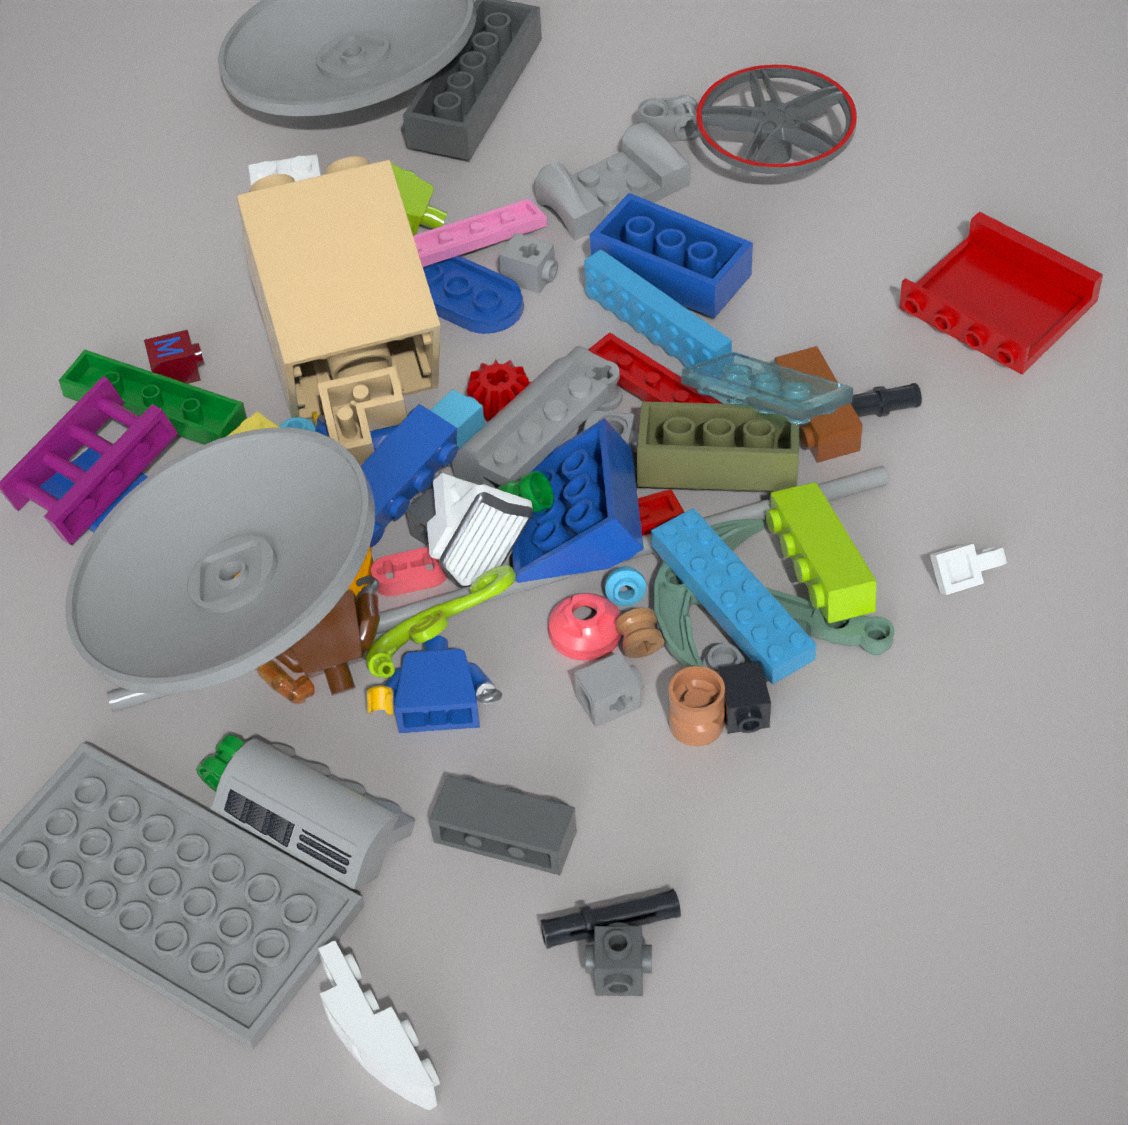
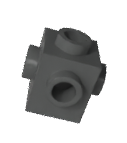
M625 923L595 926L594 945H585V972L594 973L596 996H643V973H652V945L642 944V926H630Z

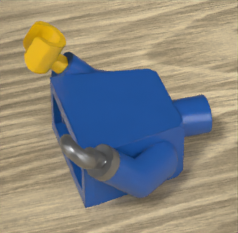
M437 635L423 642V651L408 652L403 658L402 668L395 669L394 674L389 677L384 686H375L367 690V713L372 714L375 710L386 711L387 715H392L393 707L395 706L399 733L480 728L477 699L482 704H491L502 698V692L496 689L494 683L477 664L467 662L464 650L448 649V640L443 636Z

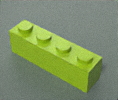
M817 482L771 492V509L766 511L769 530L772 534L777 533L780 538L783 555L785 558L790 557L792 559L798 581L800 583L805 582L808 587L812 606L815 609L820 608L828 624L876 612L877 580Z

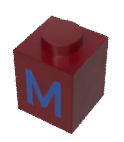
M188 329L144 340L150 368L153 373L186 384L201 381L197 366L203 365L204 361L199 343L191 344Z

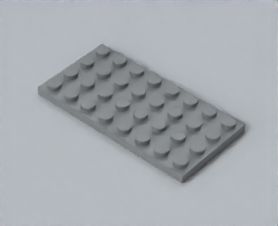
M84 742L0 833V898L253 1050L322 962L318 948L332 941L337 942L364 907L362 896Z

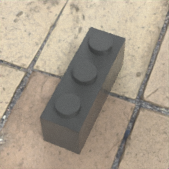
M448 775L430 817L434 843L556 875H561L577 832L575 807L568 806L560 800H544L525 795L517 789H501L485 785L474 778L461 779Z

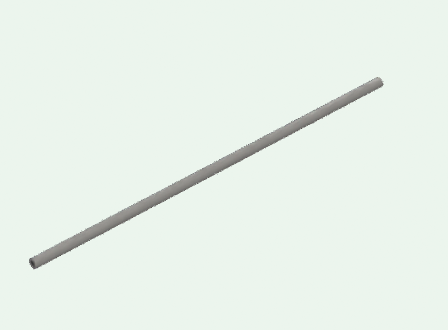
M879 466L818 484L828 502L887 485L889 477L885 467ZM771 498L704 517L703 519L709 526L741 519H762L765 521L766 511L771 509ZM651 533L642 535L644 549L629 560L656 553L652 547ZM585 573L521 583L515 580L507 590L482 603ZM470 586L379 612L380 621L376 635L389 631L404 620L432 606L471 594ZM273 658L272 660L268 661L264 665L254 670L265 668L281 662L278 659ZM124 688L107 692L112 712L173 695L140 693Z

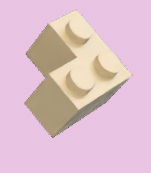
M396 366L317 383L329 437L343 445L355 457L360 466L374 452L370 431L399 425L407 417Z

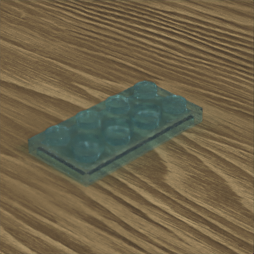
M731 352L682 369V384L696 388L700 394L725 397L728 403L747 404L756 407V411L759 413H775L787 417L788 422L795 424L808 423L811 421V418L818 415L834 413L837 408L852 403L853 387L736 352Z

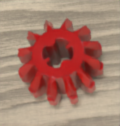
M495 359L492 365L481 363L479 371H472L470 373L468 388H466L467 397L474 398L482 405L483 415L489 421L531 382L526 376L523 366L515 367L511 360L504 364H499Z

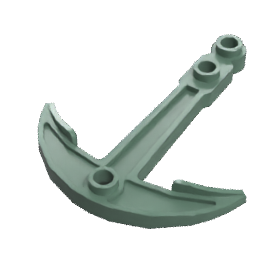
M741 519L714 524L710 527L734 551L741 543L762 531L764 523L762 519ZM664 561L654 583V612L658 620L656 626L663 635L664 645L684 666L704 667L693 640L690 615H688L691 605H703ZM765 587L810 636L824 639L829 643L842 644L849 647L861 645L866 652L872 655L883 654L893 644L894 627L886 618L878 616L867 618L865 615L828 624L820 608L815 609L810 600Z

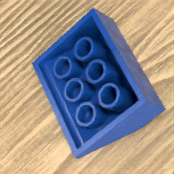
M605 418L555 448L532 470L539 471L547 477L553 490L554 501L549 509L538 513L533 511L531 519L512 549L513 570L518 583L610 569L624 560L631 559L644 549L632 448Z

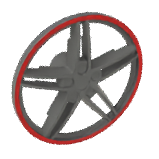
M778 64L741 69L719 79L703 94L696 113V126L699 137L709 151L719 159L737 168L765 174L797 173L826 164L847 148L854 137L857 123L855 104L849 93L836 81L814 70ZM770 78L800 80L821 89L782 103ZM758 79L763 80L771 100H764ZM749 81L755 107L712 106L715 100L724 92ZM839 103L846 118L845 129L839 140L807 122L826 113V109ZM707 125L723 126V130L755 133L744 157L735 156L722 148L713 139ZM792 144L809 152L814 150L821 153V155L808 160L786 163L792 156ZM758 146V152L755 158L753 159V161H750L749 159L751 155L754 154Z

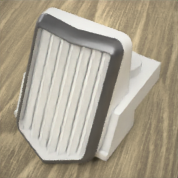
M441 473L433 481L436 515L427 522L429 555L439 560L441 569L460 588L468 587L483 573L505 564L533 515L532 502L528 499Z

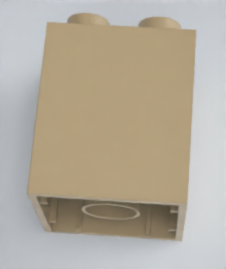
M346 157L329 165L325 170V175L295 181L292 176L287 174H273L254 182L248 193L237 195L247 263L291 418L302 417L311 420L313 419V411H316L318 415L324 414L317 383L396 366L403 396L438 388L441 325L390 160L370 164L364 157Z

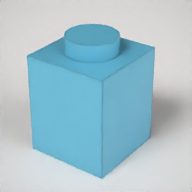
M453 389L430 410L457 427V446L459 448L484 426L482 405L474 398L466 397Z

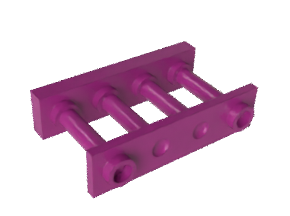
M103 376L1 479L0 492L17 511L29 500L48 511L43 517L63 541L72 545L176 437L178 432L163 410L153 404L141 416L124 408L122 405L125 402L109 379ZM110 417L129 428L114 444L95 433ZM83 445L102 455L87 472L68 461ZM56 472L75 483L60 500L40 488V485L51 478Z

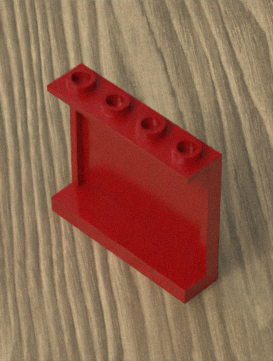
M979 211L971 218L969 236L916 284L906 278L902 280L899 308L937 328L939 331L963 342L970 348L996 360L1003 366L1023 375L1098 301L1103 274Z

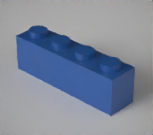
M421 404L417 405L360 466L369 480L375 501V525L370 547L375 546L380 541L386 526L394 518L398 520L404 515L409 507L410 500L418 492L422 493L427 490L434 479V474L442 465L448 466L457 455V450L459 449L457 446V427Z

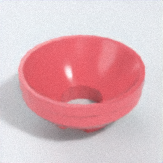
M579 593L568 596L560 601L550 614L548 624L549 639L559 653L574 660L587 661L604 657L611 653L622 639V635H619L615 625L621 613L611 600L598 594ZM588 606L595 609L597 613L589 620H580L573 615V612L579 607Z

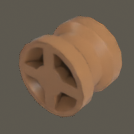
M643 607L632 609L620 615L616 620L617 631L619 635L624 637L622 647L626 656L630 658L646 657L659 651L664 646L663 635L655 627L658 620L653 609Z

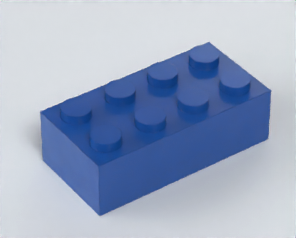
M628 193L590 234L591 255L600 249L679 304L714 319L752 275L753 242L631 193Z

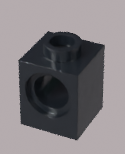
M761 661L718 667V674L723 679L725 685L724 708L727 734L737 732L753 733L760 729L770 728L771 700Z

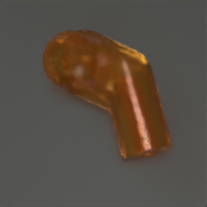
M270 660L257 668L259 677L270 688L293 704L305 703L306 698L312 697L315 694V687L307 676H300L294 681L274 660Z

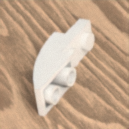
M336 941L318 948L324 972L333 987L320 993L326 1017L339 1039L352 1056L387 1088L427 1110L438 1106L434 1087L440 1085L439 1078L429 1058L420 1061L414 1049L419 1046V1042L408 1019L400 1022L392 1006L380 1011L371 990L364 993L361 991L357 983L358 980L362 979L359 967L351 953L343 956Z

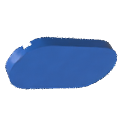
M459 255L423 267L437 316L471 332L490 334L510 328L523 314L524 302L521 289L515 281Z

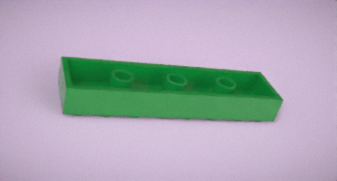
M85 349L59 379L63 396L79 401L104 376L109 379L125 402L122 405L124 408L141 416L153 404L163 410L178 432L177 436L204 445L228 436L247 419L243 402Z

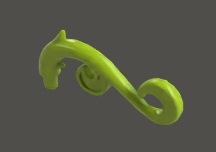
M508 565L493 568L480 575L470 586L471 594L432 606L394 626L376 640L373 647L368 650L366 655L368 670L376 677H391L395 671L392 656L411 639L418 644L434 638L447 627L449 623L448 618L507 590L516 580L513 568Z

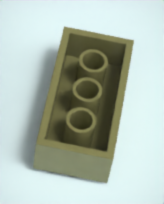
M642 401L637 446V487L775 492L797 486L799 406Z

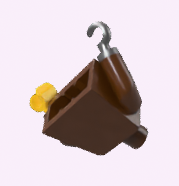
M364 576L358 579L357 585L359 587L364 584L371 585L364 587L358 593L357 598L352 589L346 591L319 624L275 658L292 672H304L309 678L325 674L332 696L355 689L349 665L365 660V652L373 647L380 621L378 595L376 593L380 583L373 576Z

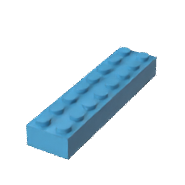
M600 249L584 260L585 291L589 298L600 303L606 310L618 316L621 321L628 323L638 333H642L652 343L663 348L670 356L677 358L687 368H691L701 378L709 381L714 386L731 374V339Z
M694 508L651 530L653 549L752 662L761 661L764 676L771 684L778 682L815 660L817 644Z

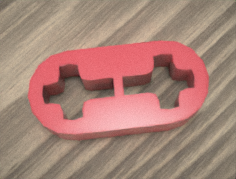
M429 547L383 556L377 559L371 567V576L378 579L380 583L377 592L385 596H396L441 585L448 576L441 569L439 560L430 557ZM432 564L434 569L427 570L425 565ZM393 573L394 578L387 579L385 574Z

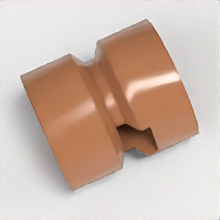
M703 666L685 667L675 673L670 680L668 689L670 707L669 727L671 733L678 741L689 746L709 745L719 738L724 728L725 685L723 679L716 671Z

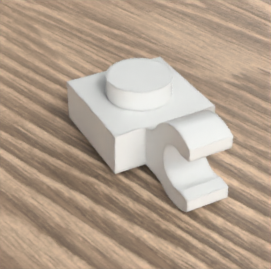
M966 543L930 555L939 591L943 595L983 584L981 571L1007 564L1003 547L997 549L995 547H988L976 552L972 543Z

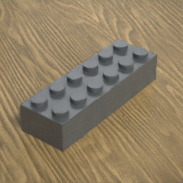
M507 0L475 1L476 23L468 42L452 61L424 81L403 114L407 147L465 160L471 159L542 40L540 7Z

